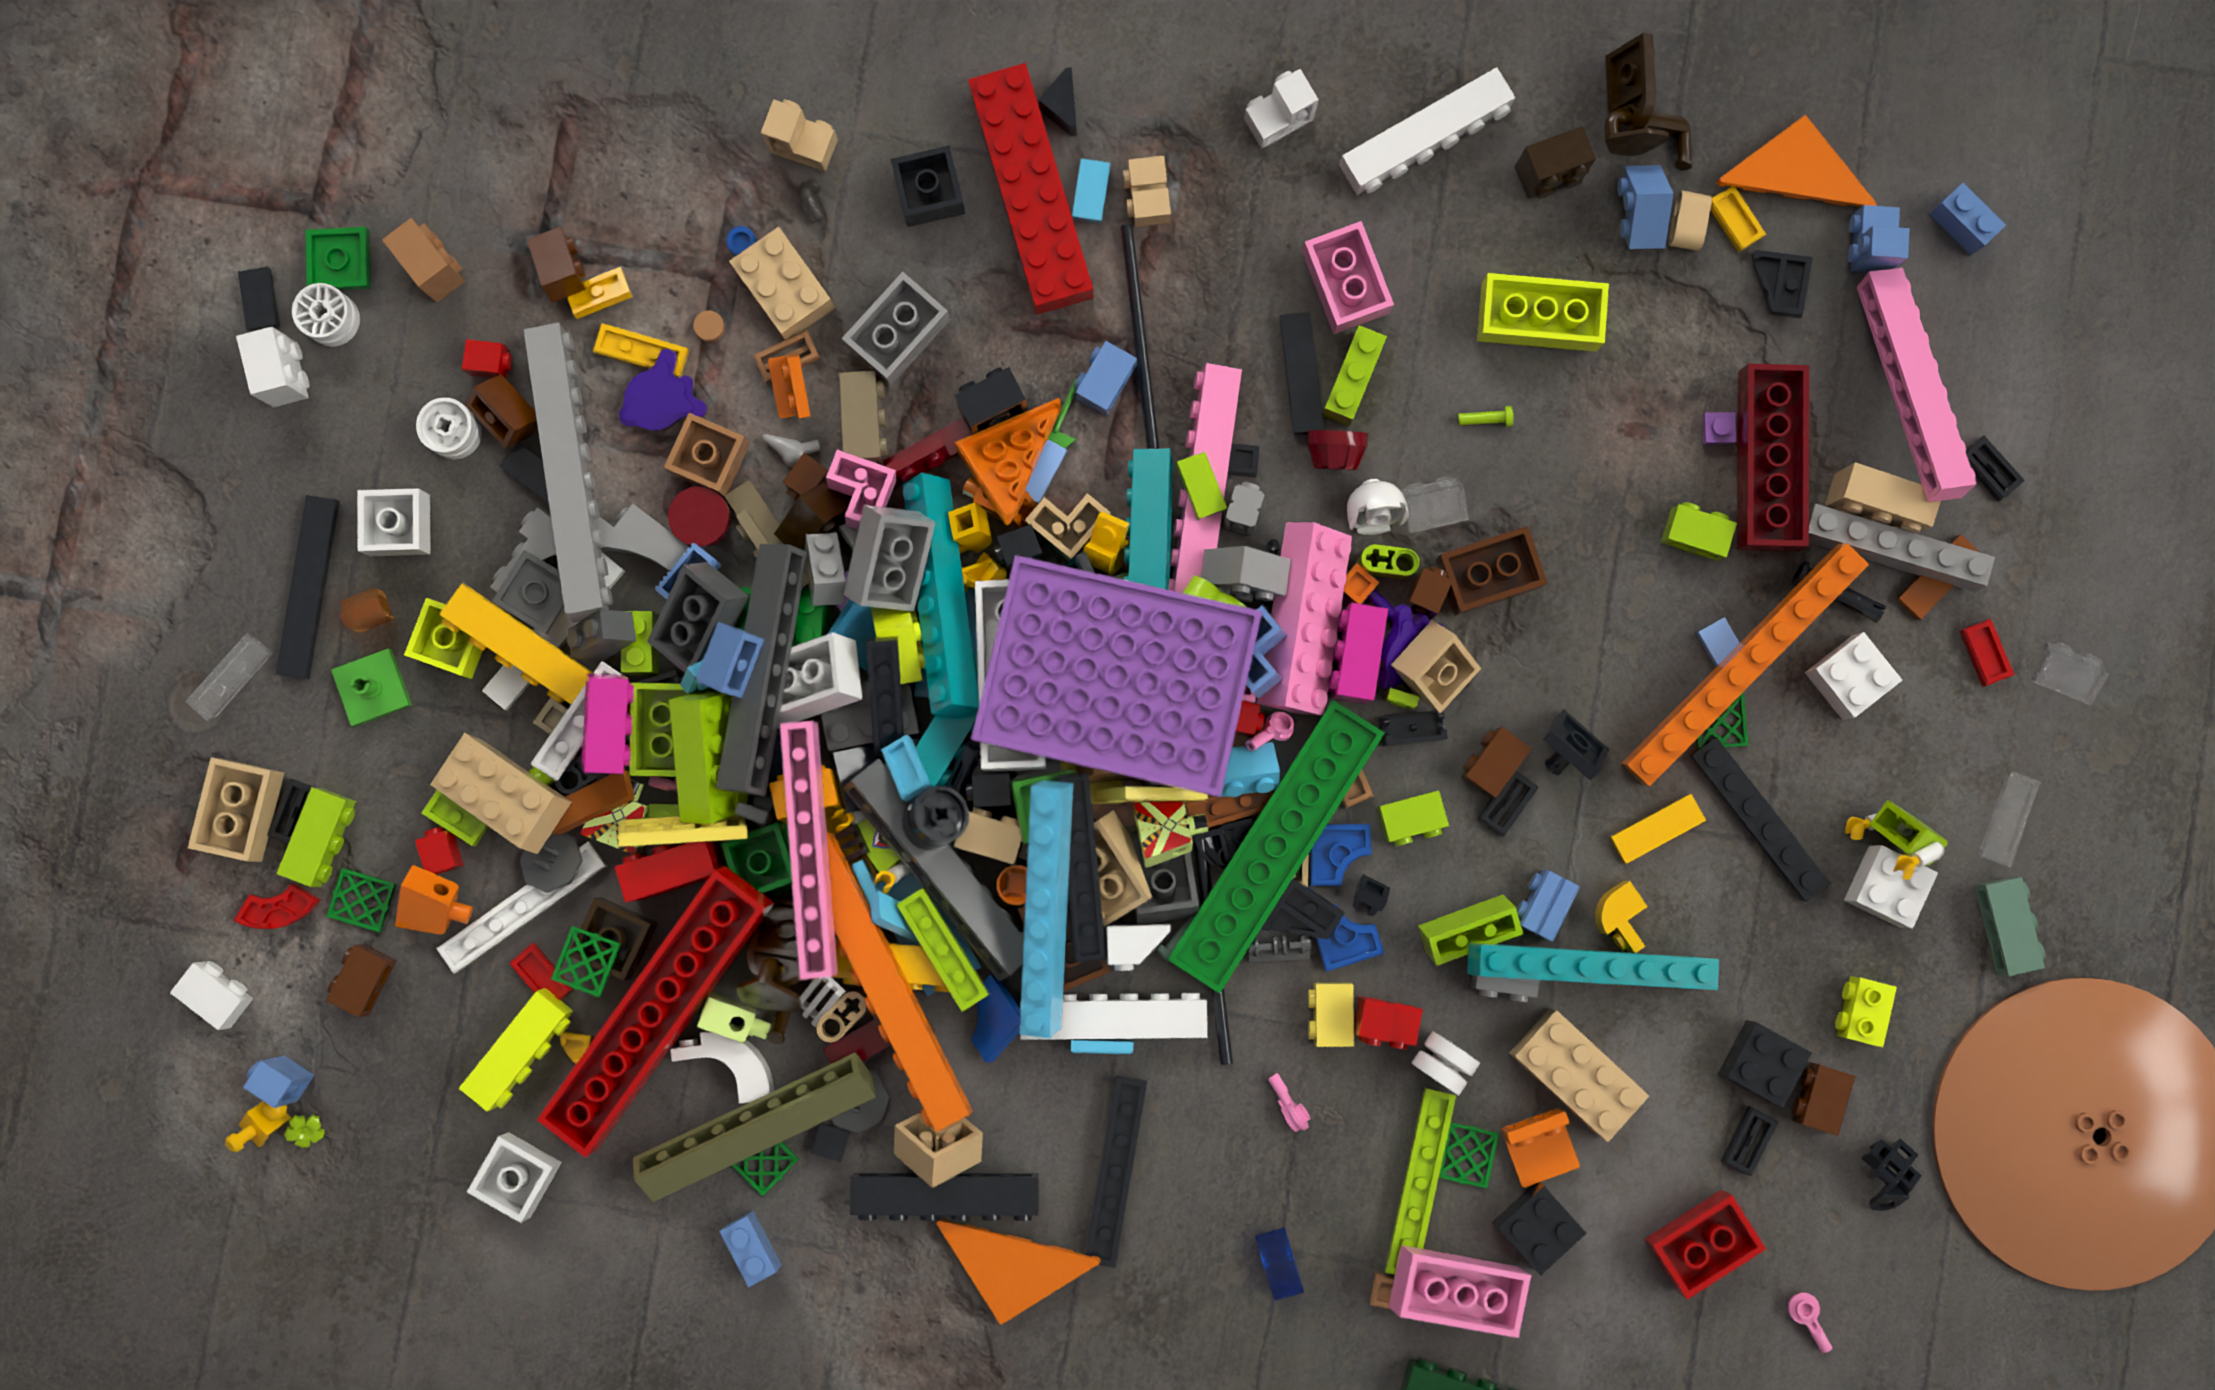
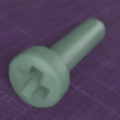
M1190 917L1165 947L1160 945L1156 949L1159 955L1169 963L1172 962L1167 960L1194 917Z

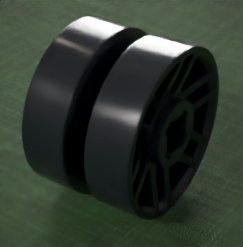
M945 786L930 787L906 807L902 818L903 829L909 841L916 847L926 851H937L943 849L964 833L969 822V810L963 797L955 790Z

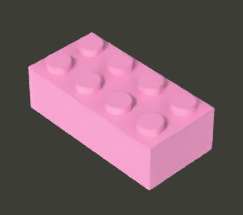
M1401 1245L1389 1308L1403 1318L1519 1338L1531 1275L1518 1266Z

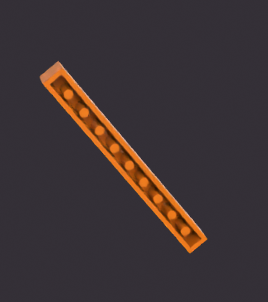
M1848 543L1836 545L1621 764L1640 783L1651 786L1869 564Z
M827 833L834 930L839 938L836 945L842 957L849 958L853 969L850 970L852 978L857 986H863L867 997L864 998L866 1006L872 1015L877 1014L881 1025L878 1026L881 1036L886 1043L891 1042L896 1052L892 1054L893 1059L900 1071L905 1070L910 1080L907 1082V1087L914 1099L919 1098L924 1108L921 1110V1114L926 1125L929 1128L933 1126L935 1132H938L970 1115L973 1110L881 927L872 923L871 907L834 834Z

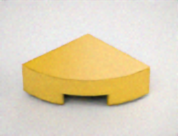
M564 1031L560 1035L561 1045L568 1057L577 1064L592 1043L593 1036Z

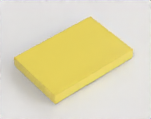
M1119 787L1096 790V801L1192 802L1208 799L1207 794L1177 787Z

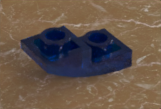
M1286 1228L1255 1236L1274 1300L1278 1301L1305 1293Z

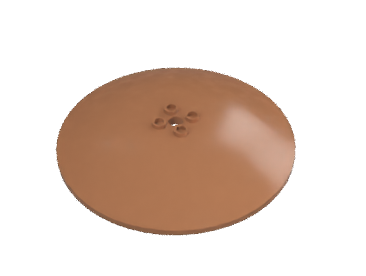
M2065 978L2046 981L2024 988L1993 1005L1968 1028L1952 1050L1937 1085L1933 1104L1932 1144L1936 1167L1947 1197L1963 1224L1989 1252L2007 1265L2025 1275L2064 1288L2112 1290L2129 1287L2149 1281L2182 1263L2207 1240L2215 1229V1048L2194 1023L2166 1001L2139 988L2111 980ZM2103 1128L2106 1133L2105 1141L2097 1145L2093 1140V1133L2096 1129Z

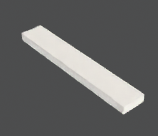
M601 552V558H605L608 566V576H604L605 585L611 589L625 573V570ZM563 608L547 635L535 628L533 631L560 649L567 641L568 629L579 622L573 623L565 615V609ZM503 665L482 691L504 710L508 711L530 683L521 677L523 671L513 665L509 669Z
M591 841L579 847L583 861L572 883L550 893L530 885H525L436 948L453 974L458 973L608 867Z

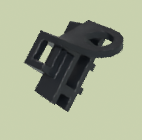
M1901 1138L1891 1146L1881 1139L1871 1144L1869 1148L1872 1150L1861 1157L1873 1169L1868 1177L1872 1180L1877 1176L1885 1183L1881 1191L1869 1201L1870 1208L1877 1211L1896 1208L1910 1198L1909 1193L1922 1177L1911 1166L1918 1157V1153ZM1899 1148L1908 1155L1906 1159L1897 1152ZM1886 1165L1891 1166L1897 1173L1894 1174ZM1883 1201H1892L1886 1204H1878Z

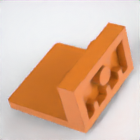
M1555 1108L1500 1128L1522 1187H1528L1580 1167L1565 1126L1570 1124L1565 1111Z

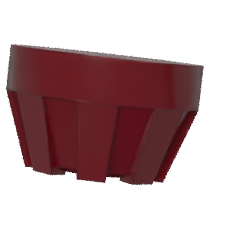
M1308 430L1307 446L1313 467L1315 469L1358 470L1368 448L1369 433Z
M703 486L690 487L681 491L671 502L668 511V523L673 534L684 544L691 546V543H696L701 548H708L719 543L727 534L731 523L730 509L726 501L716 491Z

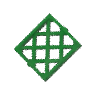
M1743 692L1727 708L1723 715L1716 719L1717 722L1711 728L1708 727L1706 729L1708 732L1702 738L1700 735L1697 738V749L1706 744L1704 742L1710 735L1717 737L1725 748L1749 746ZM1739 702L1741 715L1733 709ZM1730 712L1738 718L1732 727L1724 721ZM1720 724L1729 730L1723 738L1714 732ZM1740 724H1742V735L1735 730ZM1732 733L1740 739L1739 743L1728 744L1726 740Z
M342 868L326 917L381 932L387 912L390 910V903L396 883ZM352 875L364 878V880L355 883ZM347 877L351 887L342 891L343 880ZM372 881L384 884V886L376 890ZM368 883L372 892L362 897L358 887ZM388 889L386 902L383 903L378 893ZM354 890L358 900L349 904L345 894ZM374 896L379 906L369 910L365 900ZM340 897L345 907L335 911L337 899ZM361 903L365 913L355 917L351 908ZM381 909L382 914L379 923L376 924L372 914ZM347 911L351 919L339 916V914ZM368 917L371 925L359 921Z
M572 926L551 979L573 987L574 990H581L601 997L621 943L602 937L598 933H591ZM583 933L588 935L591 940L581 944L577 934ZM574 938L577 947L568 950ZM600 940L607 942L612 948L601 952L597 942ZM593 944L597 954L587 959L583 948ZM579 950L583 961L573 965L569 954ZM612 952V955L607 965L604 959V955ZM599 958L603 969L593 972L589 962ZM564 959H566L569 967L560 971ZM585 964L589 975L579 979L575 969ZM571 971L575 982L562 979L561 975ZM604 973L599 986L595 976ZM592 979L596 989L590 990L583 987L581 983Z
M1451 1122L1439 1178L1487 1189L1499 1133ZM1457 1127L1467 1129L1469 1133L1459 1138L1454 1129ZM1478 1132L1485 1133L1490 1138L1480 1143L1475 1134ZM1452 1133L1454 1138L1456 1139V1142L1448 1146L1450 1135ZM1472 1137L1477 1147L1468 1152L1463 1142ZM1492 1142L1490 1154L1488 1155L1483 1147ZM1459 1145L1464 1155L1455 1160L1450 1150ZM1481 1150L1486 1159L1476 1165L1471 1155ZM1447 1154L1452 1163L1444 1167ZM1468 1158L1473 1168L1463 1173L1458 1163ZM1487 1164L1484 1177L1479 1168ZM1455 1166L1460 1176L1457 1178L1448 1176L1445 1172ZM1476 1171L1481 1181H1469L1466 1177Z
M781 1142L775 1145V1156H764L763 1150L759 1152V1156H750L744 1159V1170L737 1163L732 1166L764 1196L778 1180L784 1177V1174L799 1158ZM779 1146L788 1155H779ZM748 1160H759V1171H748ZM764 1160H775V1171H764ZM779 1160H790V1164L784 1171H779ZM750 1175H759V1185ZM764 1175H774V1181L768 1187H764Z

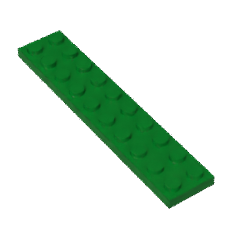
M1331 701L1167 960L1213 990L1221 993L1385 734L1383 731L1336 701Z

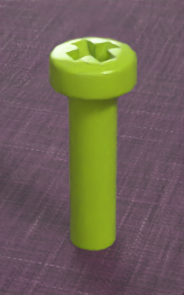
M1504 406V411L1458 413L1459 425L1505 423V427L1513 426L1512 406Z

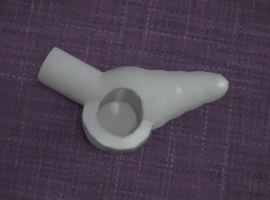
M768 434L762 435V440L782 456L783 462L789 467H794L803 453L811 454L820 451L818 439L800 443L794 439Z

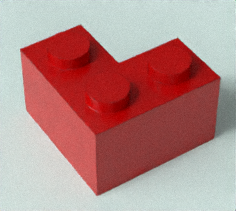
M1358 995L1354 1016V1033L1359 1036L1358 1040L1362 1041V1043L1380 1046L1381 1041L1389 1042L1390 1047L1407 1050L1408 1044L1414 1046L1417 1044L1423 1009Z

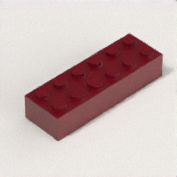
M1748 363L1738 371L1737 550L1798 552L1809 547V365Z

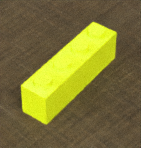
M546 988L535 992L459 1087L461 1091L487 1112L497 1107L501 1109L513 1096L510 1092L516 1083L522 1084L532 1072L530 1065L536 1058L541 1060L552 1047L549 1044L550 1040L555 1034L560 1036L571 1023L568 1018L574 1011L564 1002L554 997L555 995Z

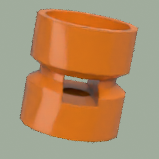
M1012 865L1005 868L997 879L999 896L1011 905L1026 903L1027 867Z

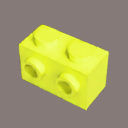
M1850 976L1842 991V998L1845 1000L1842 1012L1838 1013L1835 1027L1838 1030L1837 1036L1883 1048L1897 987Z

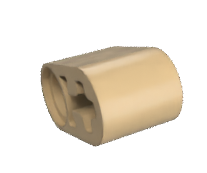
M1683 190L1679 192L1670 229L1669 246L1698 252L1701 250L1707 231L1712 203L1711 196Z
M853 990L844 994L818 1021L816 1027L818 1036L825 1042H835L842 1038L867 1013L868 1008L864 1000L867 995L859 990ZM858 998L860 1000L858 1004L860 1012L854 1010L846 1017L840 1014L850 1006L848 999L854 1000ZM828 1019H835L840 1025V1031L835 1036L829 1035L825 1030V1023Z

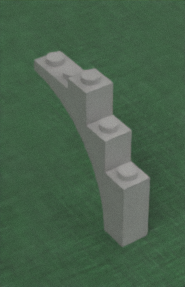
M634 504L629 508L625 507L616 518L618 523L614 527L602 517L596 518L597 529L600 528L604 539V546L600 547L601 552L614 551L637 555L656 562L671 571V567H675V562H679V558L683 557V553H687V548H691ZM538 507L535 511H530L521 523L522 528L519 532L528 538L525 543L521 542L514 549L512 560L506 567L502 566L493 577L494 582L490 587L498 592L524 550L549 565L557 561L551 516Z

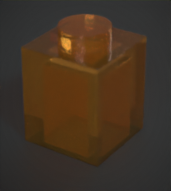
M372 588L340 601L343 609L340 611L341 619L350 630L362 633L394 620L385 593L379 589Z

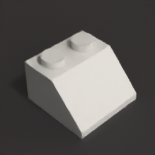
M1107 925L1108 965H1115V971L1133 970V964H1140L1170 932V925Z

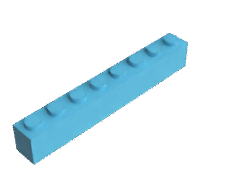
M1042 780L1031 786L1020 1035L1050 1039L1061 1029L1073 783Z

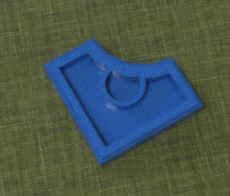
M1371 824L1326 825L1309 852L1310 886H1342L1343 874L1350 863L1359 857L1371 855Z
M1345 916L1342 917L1328 939L1315 938L1325 972L1385 954L1375 924L1360 925L1351 922Z
M990 974L983 982L989 995L977 1002L978 1022L976 1030L970 1038L986 1063L993 1062L1020 1032L1021 1009L1002 980L998 981L993 974Z

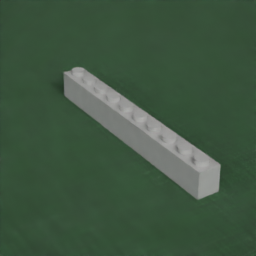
M558 322L523 330L565 615L573 623H576L599 609L609 610V605L613 604V598L609 586L606 587L604 576H608V566L605 558H601L600 547L604 546V539L600 528L597 529L596 518L600 517L596 500L592 499L591 490L595 489V481L592 472H588L587 462L591 461V454L588 444L584 443L583 434L587 433V428L583 415L579 414L578 406L582 405V396L579 388L575 387L574 378L578 377V369L575 360H571L570 350H574V343L571 333L565 332Z

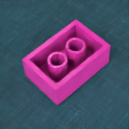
M1351 603L1345 610H1342V614L1340 613L1337 631L1341 632V638L1335 644L1333 661L1337 662L1336 670H1333L1330 675L1328 691L1332 692L1331 699L1364 705L1374 701L1388 614L1387 608Z
M586 673L581 761L584 772L623 774L624 766H629L630 747H628V744H625V735H631L632 716L627 714V703H633L634 685L628 683V678L624 675Z

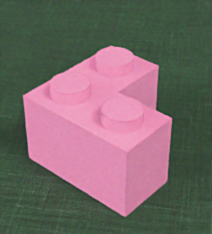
M837 450L826 479L829 489L852 496L845 514L846 526L856 530L859 529L864 505L887 506L896 483V470Z

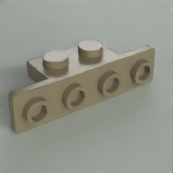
M747 480L725 495L726 500L740 522L736 526L737 530L746 542L751 539L757 548L753 551L756 559L760 544H783L774 535L780 524L750 480ZM806 567L802 589L809 585V577H807Z

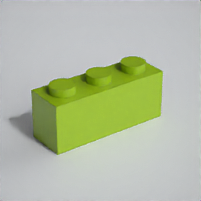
M1358 326L1322 413L1323 417L1348 427L1351 425L1387 336L1363 326Z
M311 787L277 874L309 887H322L323 883H326L331 876L332 866L330 865L334 855L338 854L343 846L344 838L342 835L344 830L354 819L356 801L323 788Z
M1503 894L1418 925L1425 952L1436 966L1468 955L1469 943L1498 944L1523 934L1516 907Z

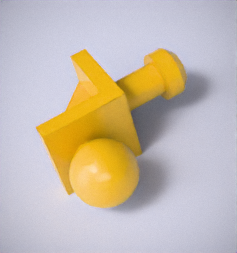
M983 552L975 564L965 568L961 567L965 593L970 587L975 589V581L1007 579L1006 569L997 564L986 552Z
M262 1101L246 1112L239 1123L242 1130L237 1134L232 1133L226 1137L225 1144L227 1148L232 1152H239L250 1139L258 1148L264 1145L269 1135L286 1124L291 1118L286 1112L287 1105L273 1108Z

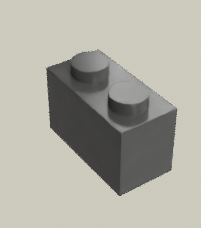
M599 609L569 628L567 643L570 647L571 659L604 661L634 643L636 637L632 612Z

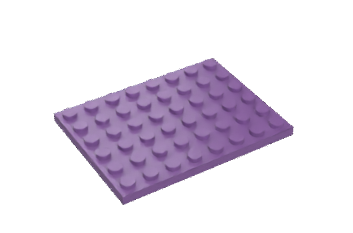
M1015 555L971 740L1220 797L1262 611Z

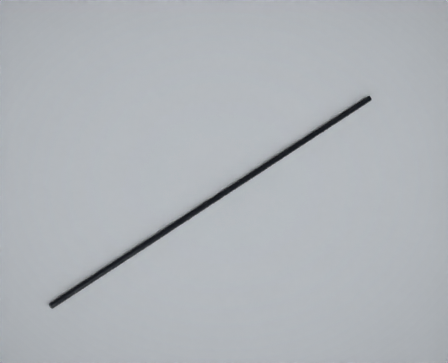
M1125 224L1121 226L1146 443L1147 449H1159L1133 225ZM1170 567V579L1172 578L1173 567ZM1204 838L1199 839L1203 851L1208 855ZM1195 844L1201 903L1203 904L1212 890L1210 867ZM1224 988L1221 993L1212 989L1221 1065L1233 1064Z

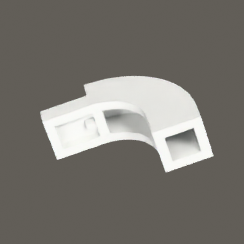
M705 1030L700 1032L701 1044H698V1038L680 1040L679 1046L671 1049L672 1061L709 1057L718 1059L729 1066L737 1081L739 1104L752 1102L774 1091L772 1074L765 1058L747 1040H745V1043H741Z

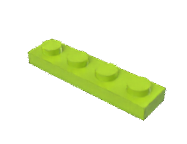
M925 888L920 889L898 903L897 907L961 1011L966 1010L988 996V990Z

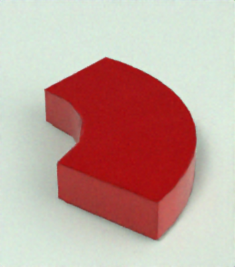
M292 883L283 893L273 898H263L255 894H249L233 921L255 929L281 928L298 922L307 916L321 899L296 883Z

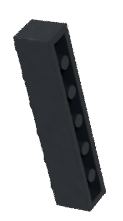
M853 1173L850 1177V1215H858V1220H876L877 1215H889V1220L901 1221L907 1220L908 1215H920V1220L934 1221L939 1219V1215H951V1220L966 1221L970 1220V1215H982V1220L998 1221L1001 1220V1216H1013V1220L1029 1221L1032 1220V1216H1038L1039 1173H959L933 1188L916 1173Z

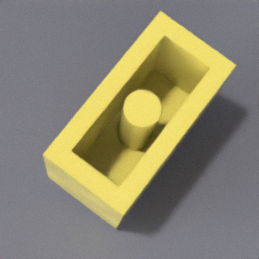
M1350 982L1313 983V990H1308V1008H1313L1314 1021H1308L1309 1039H1314L1316 1047H1354L1353 984Z

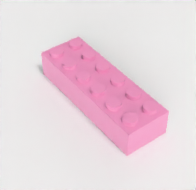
M1286 522L1281 557L1291 559L1286 596H1274L1271 617L1287 636L1265 653L1264 656L1281 676L1282 680L1257 700V704L1295 714L1323 716L1325 713L1352 536L1314 522Z

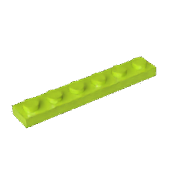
M1424 1087L1386 1261V1273L1395 1275L1401 1245L1420 1249L1424 1247L1456 1100L1455 1094Z

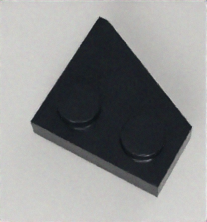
M1753 250L1751 258L1770 314L1801 319L1813 257Z
M1293 878L1261 929L1328 939L1345 912L1296 878Z

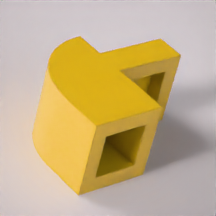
M974 502L948 512L952 537L958 543L959 553L969 550L977 553L986 549L992 543L985 508Z
M1103 511L1098 514L1090 541L1083 550V552H1086L1092 567L1111 576L1122 568L1125 560V546L1130 544V541L1125 539L1130 523Z
M1630 881L1620 882L1601 897L1596 906L1595 921L1600 934L1608 935L1614 931L1615 934L1612 938L1622 951L1627 950L1630 953H1637L1645 945L1628 920L1648 906Z

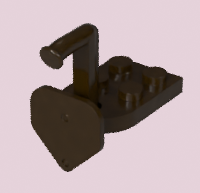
M1642 33L1606 55L1609 114L1604 126L1606 145L1612 154L1637 156L1664 144L1669 140V135L1677 136L1678 159L1674 165L1679 170H1690L1693 164L1691 162V131L1688 121L1681 116L1653 112L1656 103L1653 34Z
M766 896L775 904L754 931L747 954L748 966L755 979L738 985L737 993L741 1001L750 1006L777 1010L772 1029L767 1033V1039L773 1044H782L785 1040L784 1034L791 1012L800 1011L802 1006L799 996L792 992L789 987L801 980L794 899Z

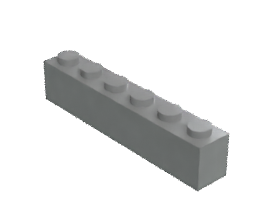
M1814 504L1809 508V543L1832 550L1836 545L1848 543L1865 560L1918 576L1923 575L1972 592L1988 585L1995 560L1993 556L1819 504Z

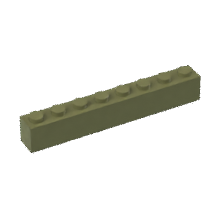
M855 1052L633 1157L634 1181L651 1201L655 1202L875 1098L873 1077Z

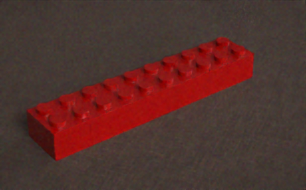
M724 866L714 870L537 1118V1121L585 1158L598 1150L775 903L728 867Z

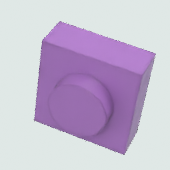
M1714 412L1702 415L1703 445L1736 443L1735 412Z

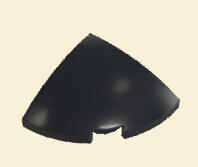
M1248 816L1210 827L1208 832L1192 835L1198 850L1206 861L1212 866L1217 864L1225 869L1254 824L1253 818ZM1204 838L1208 855L1203 851L1199 839Z

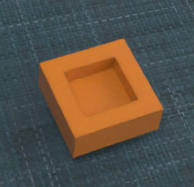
M1356 563L1346 574L1343 594L1352 602L1362 604L1380 582Z

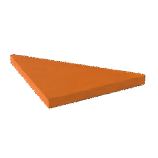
M1806 115L1716 181V184L1722 187L1728 185L1740 187L1742 190L1771 192L1783 194L1782 196L1802 200L1808 198L1847 207L1851 205L1862 207L1863 205H1877Z
M1059 398L954 442L956 451L1005 525L1010 524L1061 411V400Z
M941 1218L936 1222L1000 1325L1101 1262L1097 1256L1091 1257L1075 1253L1073 1250L1053 1245L1047 1246L1031 1242L1032 1240L1009 1234L1003 1235L969 1224L963 1225L951 1222L945 1218Z

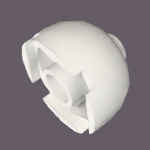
M1378 479L1364 481L1361 486L1354 490L1347 502L1349 528L1351 530L1357 528L1358 534L1374 535L1385 533L1391 530V524L1398 521L1399 526H1401L1409 518L1407 502L1403 493L1394 484L1379 481Z

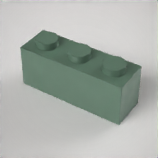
M2007 877L1975 884L1974 887L1996 975L2012 976L2045 968L2043 962L2045 951L2042 944L2038 942L2036 934L2038 924L2035 915L2030 911L2028 903L2030 892L2022 877Z

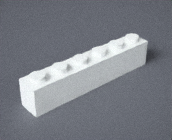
M1496 67L1342 155L1339 166L1357 195L1364 191L1369 194L1382 185L1381 181L1390 176L1395 179L1408 170L1407 166L1416 161L1418 164L1426 162L1434 155L1433 152L1441 147L1446 150L1455 145L1460 140L1458 137L1468 132L1469 135H1472L1485 126L1484 122L1493 117L1495 120H1499L1511 111L1510 107L1515 96Z
M1137 993L1120 994V999H1107V994H1089V1000H1077V994H1063L1061 1029L1050 1039L1207 1038V1000L1200 998V993H1181V999H1169V993H1151V999H1138ZM1021 1035V1040L1049 1039Z

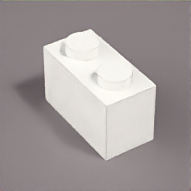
M211 961L196 962L189 967L170 993L217 1030L231 1028L254 998L246 993L247 988L243 984L226 978L222 974L223 969Z

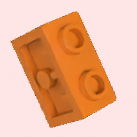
M796 353L769 358L768 365L779 418L797 416L800 419L811 417L799 355Z

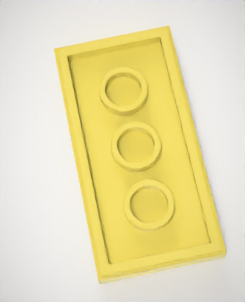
M737 814L712 824L680 822V816L619 821V847L747 839L745 817Z

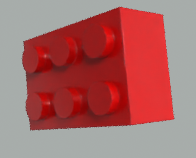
M716 841L682 843L683 845L678 847L676 844H666L653 848V855L650 856L638 853L622 858L623 864L614 868L625 903L640 902L708 880L714 870L724 867Z
M1724 1190L1718 1191L1644 1239L1677 1293L1687 1300L1766 1250L1733 1195Z

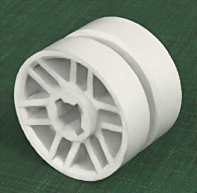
M316 283L305 287L298 293L292 305V317L298 329L322 345L334 347L345 344L354 337L359 328L360 314L355 303L329 284Z
M434 399L428 402L418 414L416 430L419 439L426 447L444 458H465L472 454L481 442V422L466 406L455 399Z
M1432 1031L1424 1045L1433 1052V1055L1431 1056L1423 1051H1419L1411 1064L1459 1096L1467 1084V1081L1458 1074L1459 1071L1472 1076L1480 1062Z

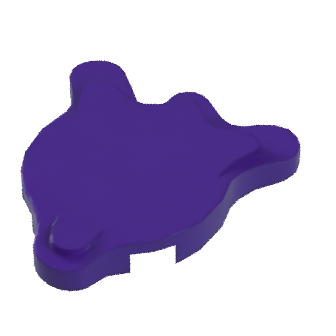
M663 349L655 365L651 369L639 373L627 385L623 407L619 412V419L625 426H639L647 430H664L675 425L680 419L687 417L688 413L699 417L707 414L708 408L706 403L693 395L692 378L689 376L677 378L675 376L677 354L673 350Z
M1404 604L1398 605L1394 609L1393 626L1382 646L1381 660H1383V668H1380L1378 682L1386 690L1394 689L1399 684L1404 683L1391 664L1429 624L1428 616L1421 612L1417 613L1412 619L1411 608Z

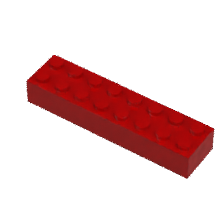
M1026 63L968 79L971 97L1036 315L1094 299L1092 282Z

